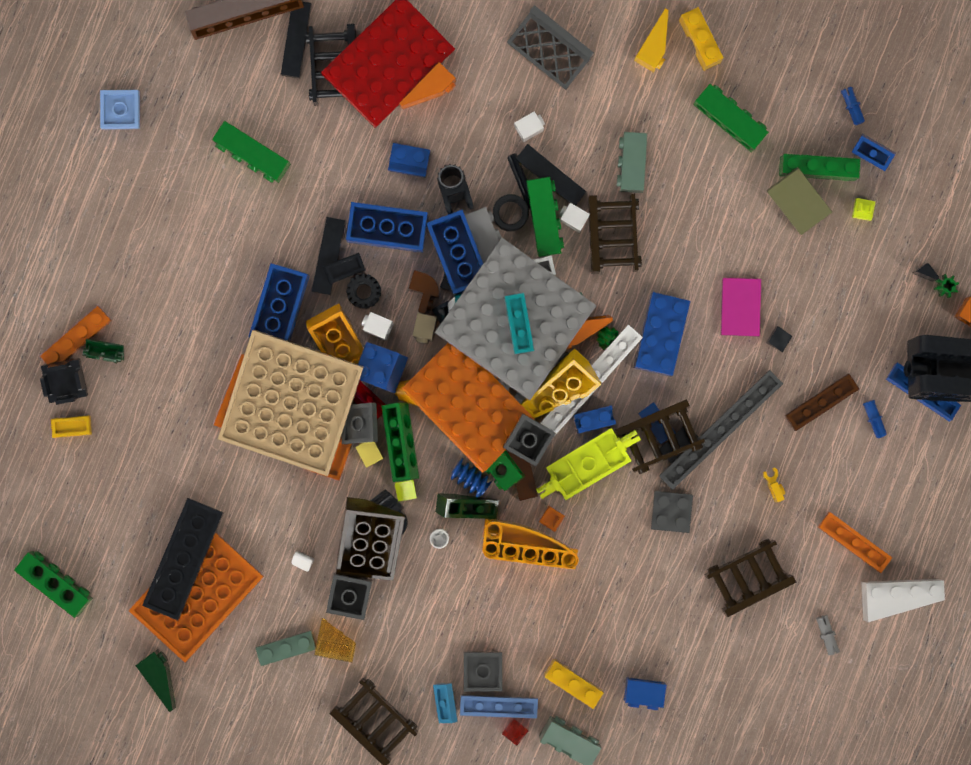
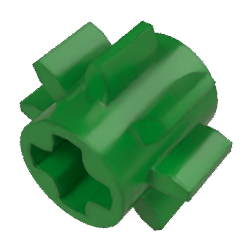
M944 274L942 275V280H935L938 284L934 290L940 292L939 297L946 294V297L950 298L951 292L958 293L956 285L959 282L953 280L954 275L947 278V275ZM949 284L950 288H944L943 285Z
M608 327L603 328L599 331L596 341L605 350L618 337L619 331L614 327L611 330Z

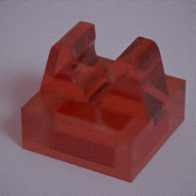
M513 718L502 732V735L517 746L529 732V729Z

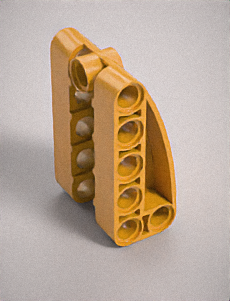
M485 519L483 554L487 558L576 569L579 562L578 549L569 548L554 537L525 525L497 519ZM494 544L497 548L494 552H488L486 550L487 545ZM508 547H514L516 549L514 554L508 555L505 553ZM528 549L535 551L532 557L525 556V552ZM553 552L554 556L552 559L547 560L544 558L545 554Z

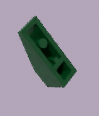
M438 493L435 512L444 518L497 519L499 500L482 497L476 498L475 496Z
M157 649L135 666L167 710L171 712L176 708L170 668L167 663L168 658L162 651L159 652Z

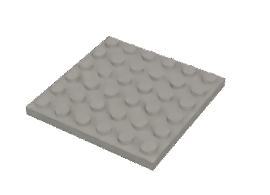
M501 238L439 325L435 334L526 399L531 400L596 305L508 241ZM524 293L534 351L514 354L504 296Z

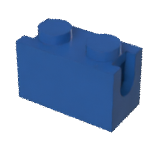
M863 133L852 150V153L883 171H886L896 152Z
M612 405L573 415L577 433L615 425L616 421L613 417Z
M627 677L624 701L628 703L629 707L639 708V705H645L650 710H658L659 707L664 708L667 685L665 682Z

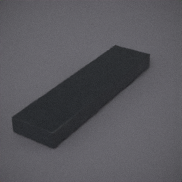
M303 2V8L290 12L281 76L300 79L306 45V32H308L312 4L309 2Z
M526 144L515 158L536 177H550V180H554L555 192L568 203L576 206L587 192L529 144Z
M326 217L312 292L331 296L333 283L329 284L323 266L338 261L345 220Z

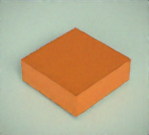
M548 506L538 522L555 532L565 516Z

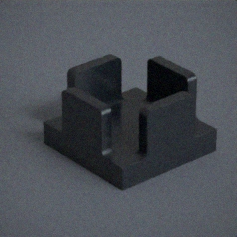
M80 358L41 365L42 377L40 378L43 396H48L49 403L55 402L56 405L74 402L77 398L88 396Z

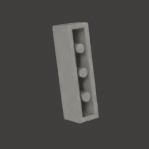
M486 207L465 215L483 263L501 239L498 228L494 229L492 224L495 221L491 211H487Z

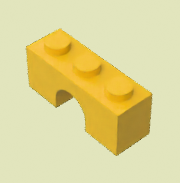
M699 7L682 14L679 22L686 36L690 37L694 43L695 55L703 71L720 64L724 57Z
M555 658L544 673L546 679L592 709L595 708L604 694L601 688L587 679L585 680Z

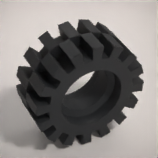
M369 274L355 275L347 284L346 293L349 301L355 307L369 309L379 302L381 287L379 282ZM362 284H367L371 288V295L366 299L359 298L356 293L357 288Z

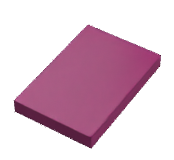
M722 278L720 335L760 336L761 279Z

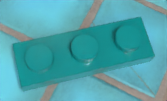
M524 293L504 296L514 354L534 351Z

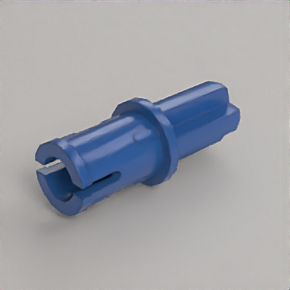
M848 87V93L846 89L842 90L841 94L847 105L846 110H849L854 125L864 123L865 119L859 106L861 103L857 101L853 87Z
M875 400L863 403L869 418L867 421L871 423L876 438L886 436L887 433L881 420L883 416H880Z

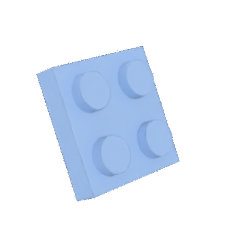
M100 90V128L102 130L140 129V91Z

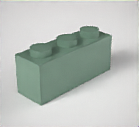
M624 132L623 137L619 138V149H622V156H618V168H621V175H617L616 186L620 187V192L643 193L647 133Z

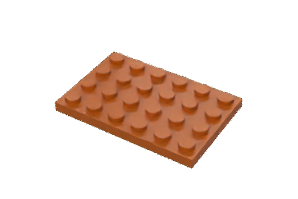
M449 343L401 388L482 473L506 450L503 446L521 415L525 414L534 419L489 371Z
M216 532L179 620L142 606L149 589L128 611L186 663L264 576Z

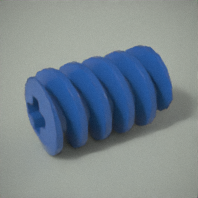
M461 458L451 472V480L458 477L457 484L459 485L464 482L463 489L470 486L469 493L477 491L476 498H479L493 480L487 483V475L481 478L482 472L479 471L475 474L476 467L468 469L469 462L462 464L463 458Z

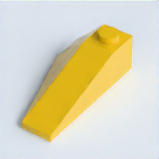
M574 349L547 375L531 400L525 398L521 405L533 418L553 411L554 408L560 405H567L577 398L587 397L601 385V381L589 361Z

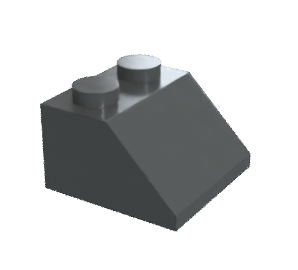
M522 414L503 448L537 466L556 433L538 421Z

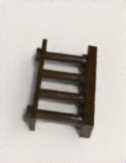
M631 194L630 201L601 202L597 200V195H589L591 274H599L600 269L609 266H633V272H637L639 270L638 267H642V258L638 256L636 210H639V199H635V194ZM630 208L631 220L601 221V219H598V212H601V210ZM631 227L632 239L602 240V238H599L598 231H602V229ZM607 247H632V258L603 259V257L599 256V250Z
M687 399L615 429L618 437H624L634 429L636 431L641 429L647 437L656 459L645 463L637 443L631 445L630 449L638 465L632 468L634 473H645L650 470L649 467L690 449L694 452L703 448L702 444L706 442L704 438L698 440L687 415V409L691 408ZM674 414L680 416L691 444L680 448L669 422L670 416ZM658 421L659 424H662L673 449L672 452L662 455L651 429V424Z
M766 539L759 543V547L720 567L714 565L707 569L708 573L704 574L707 579L714 578L726 602V607L722 608L726 617L797 583L793 575H787V573L783 572L771 548L777 545L775 540L770 541ZM765 551L777 575V581L771 584L766 581L754 557ZM748 560L760 584V589L755 592L749 590L737 564ZM729 568L743 593V598L738 601L732 599L720 575L721 572Z
M362 678L359 683L363 687L343 707L339 708L336 705L329 714L382 765H388L391 762L389 757L391 751L409 733L416 736L418 734L416 729L418 726L411 719L407 720L375 689L376 685L370 679L365 680ZM369 692L376 701L358 720L352 721L348 717V712ZM383 705L390 714L371 734L368 733L367 735L362 730L363 725ZM397 719L404 728L385 748H380L376 744V739Z

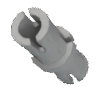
M822 615L821 618L817 617L816 621L821 631L820 637L824 640L827 654L834 655L835 652L836 654L839 653L840 650L834 637L836 634L835 631H832L828 615Z

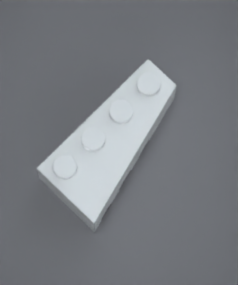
M940 579L861 582L863 620L866 622L945 600L944 580Z

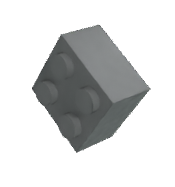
M335 572L326 613L364 620L373 580L357 576L340 575Z

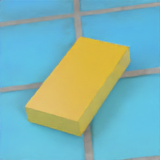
M90 415L51 419L52 438L92 435Z

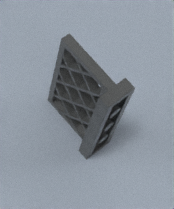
M535 5L507 41L511 47L565 90H567L585 65L595 55L593 51ZM531 18L537 22L538 31L527 32L526 24ZM538 33L539 44L528 45L527 35ZM541 33H551L553 42L542 44ZM525 35L526 46L518 47L513 41L517 36ZM553 45L554 56L543 57L542 46ZM555 45H566L568 54L557 56ZM540 47L541 58H531L529 48ZM571 56H579L584 60L579 67L571 68ZM568 57L569 68L558 69L557 58ZM555 59L556 70H546L544 68V60ZM569 70L570 79L564 84L559 80L558 72Z

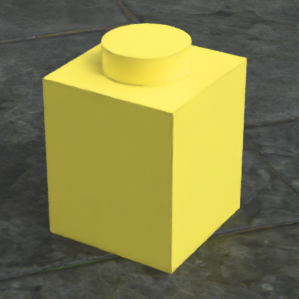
M376 442L358 443L359 446L355 447L366 468L384 459Z

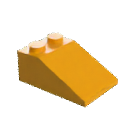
M340 303L306 321L307 329L322 353L355 364L359 363L364 347Z

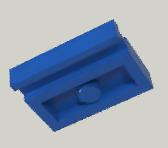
M393 143L388 171L426 178L430 150Z

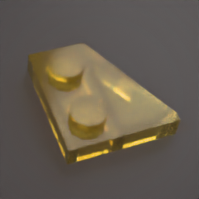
M322 618L314 656L352 663L356 642Z

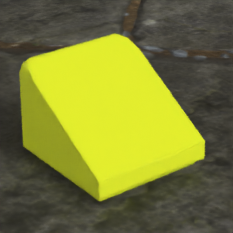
M414 479L395 483L398 501L417 498Z

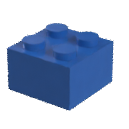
M366 342L358 365L364 366L360 381L395 393L408 357Z

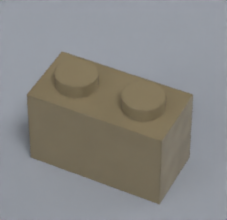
M417 313L413 337L416 338L418 343L428 344V341L433 342L437 317Z

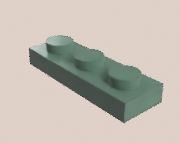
M310 630L258 646L255 649L260 666H264L316 650L317 647Z

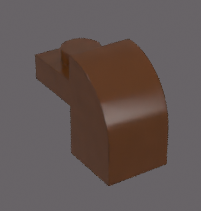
M414 270L409 290L423 294L418 313L426 315L427 311H431L433 300H430L431 297L439 299V288L434 278L430 275Z

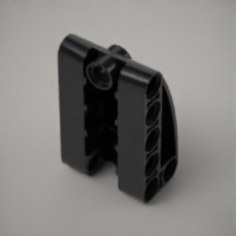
M919 335L907 341L908 360L904 365V374L908 377L909 399L971 402V339Z

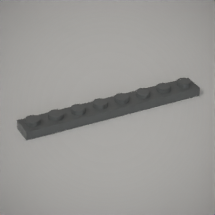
M771 370L766 372L698 438V440L704 438L706 442L702 444V449L694 452L690 449L683 452L659 477L673 490L779 389L783 383Z

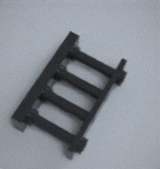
M347 24V30H344V32L314 34L313 26H309V32H306V44H310L312 78L309 100H313L314 106H318V98L343 97L337 89L318 90L317 79L326 78L321 74L322 71L317 72L316 60L335 59L342 51L316 53L315 42L344 40L349 45L356 39L355 24Z

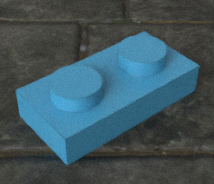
M452 683L433 685L439 723L458 722Z

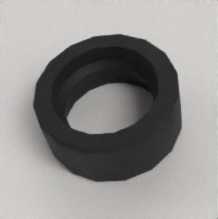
M507 194L495 202L493 217L495 224L500 229L516 231L521 229L527 222L529 208L520 196ZM514 202L520 206L522 216L517 223L507 224L500 218L499 211L504 203Z

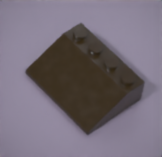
M347 497L336 560V574L393 581L405 515L367 499Z

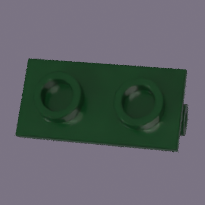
M86 339V348L83 349V356H86L88 359L98 360L100 357H103V361L117 364L122 362V360L124 361V345Z

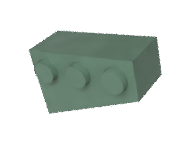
M550 716L539 735L540 743L544 745L547 743L553 746L554 750L565 753L571 759L583 765H592L601 750V745L598 744L599 740L591 735L589 737L582 734L583 731L576 726L571 728L565 725L566 721L558 716L555 718Z

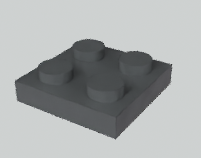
M376 403L351 405L341 435L342 444L378 442Z
M654 491L651 530L690 533L693 495Z
M464 652V692L502 691V652Z

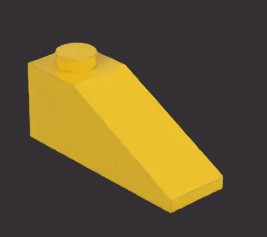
M666 8L634 60L653 73L656 68L660 69L666 60L663 58L666 49L669 11Z

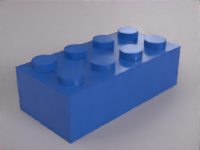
M351 202L346 241L353 244L423 253L428 212Z
M459 210L426 223L453 296L464 292L483 265L464 212Z
M270 263L249 338L254 329L291 341L310 278L308 274Z
M655 292L651 293L641 334L643 338L639 342L633 368L669 377L673 376L690 306L689 300Z

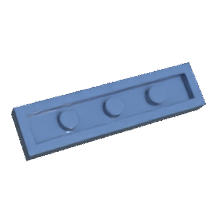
M461 695L460 716L537 718L538 698Z

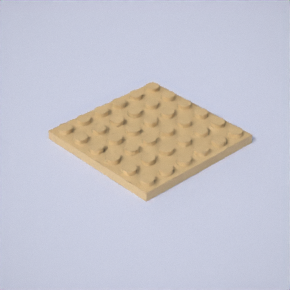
M253 329L218 440L328 476L364 366Z

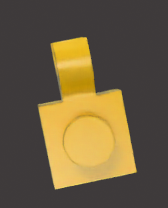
M774 467L772 468L774 473L772 477H769L766 471L763 472V477L768 483L767 485L774 502H780L785 500L783 496L785 495V490L782 484L776 482L778 470Z

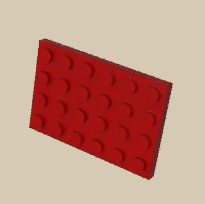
M395 0L321 74L376 128L439 62L442 63L454 52L455 48L408 0Z

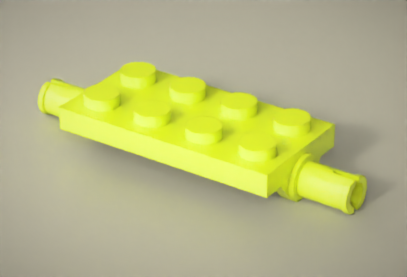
M612 428L608 429L547 466L546 469L551 476L550 481L536 488V491L539 494L546 490L539 495L541 499H544L556 490L561 492L565 500L571 498L631 462L632 460L626 452V448L641 441L640 436L638 435L631 439L638 434L634 429L629 434L620 438L617 437Z

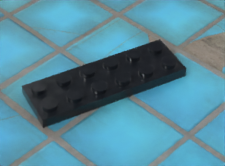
M187 498L142 606L175 620L180 619L224 512Z

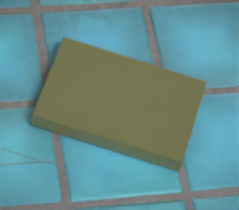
M798 167L767 189L768 194L801 235L832 213V210Z

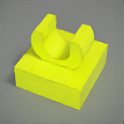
M856 198L852 218L871 221L876 201Z

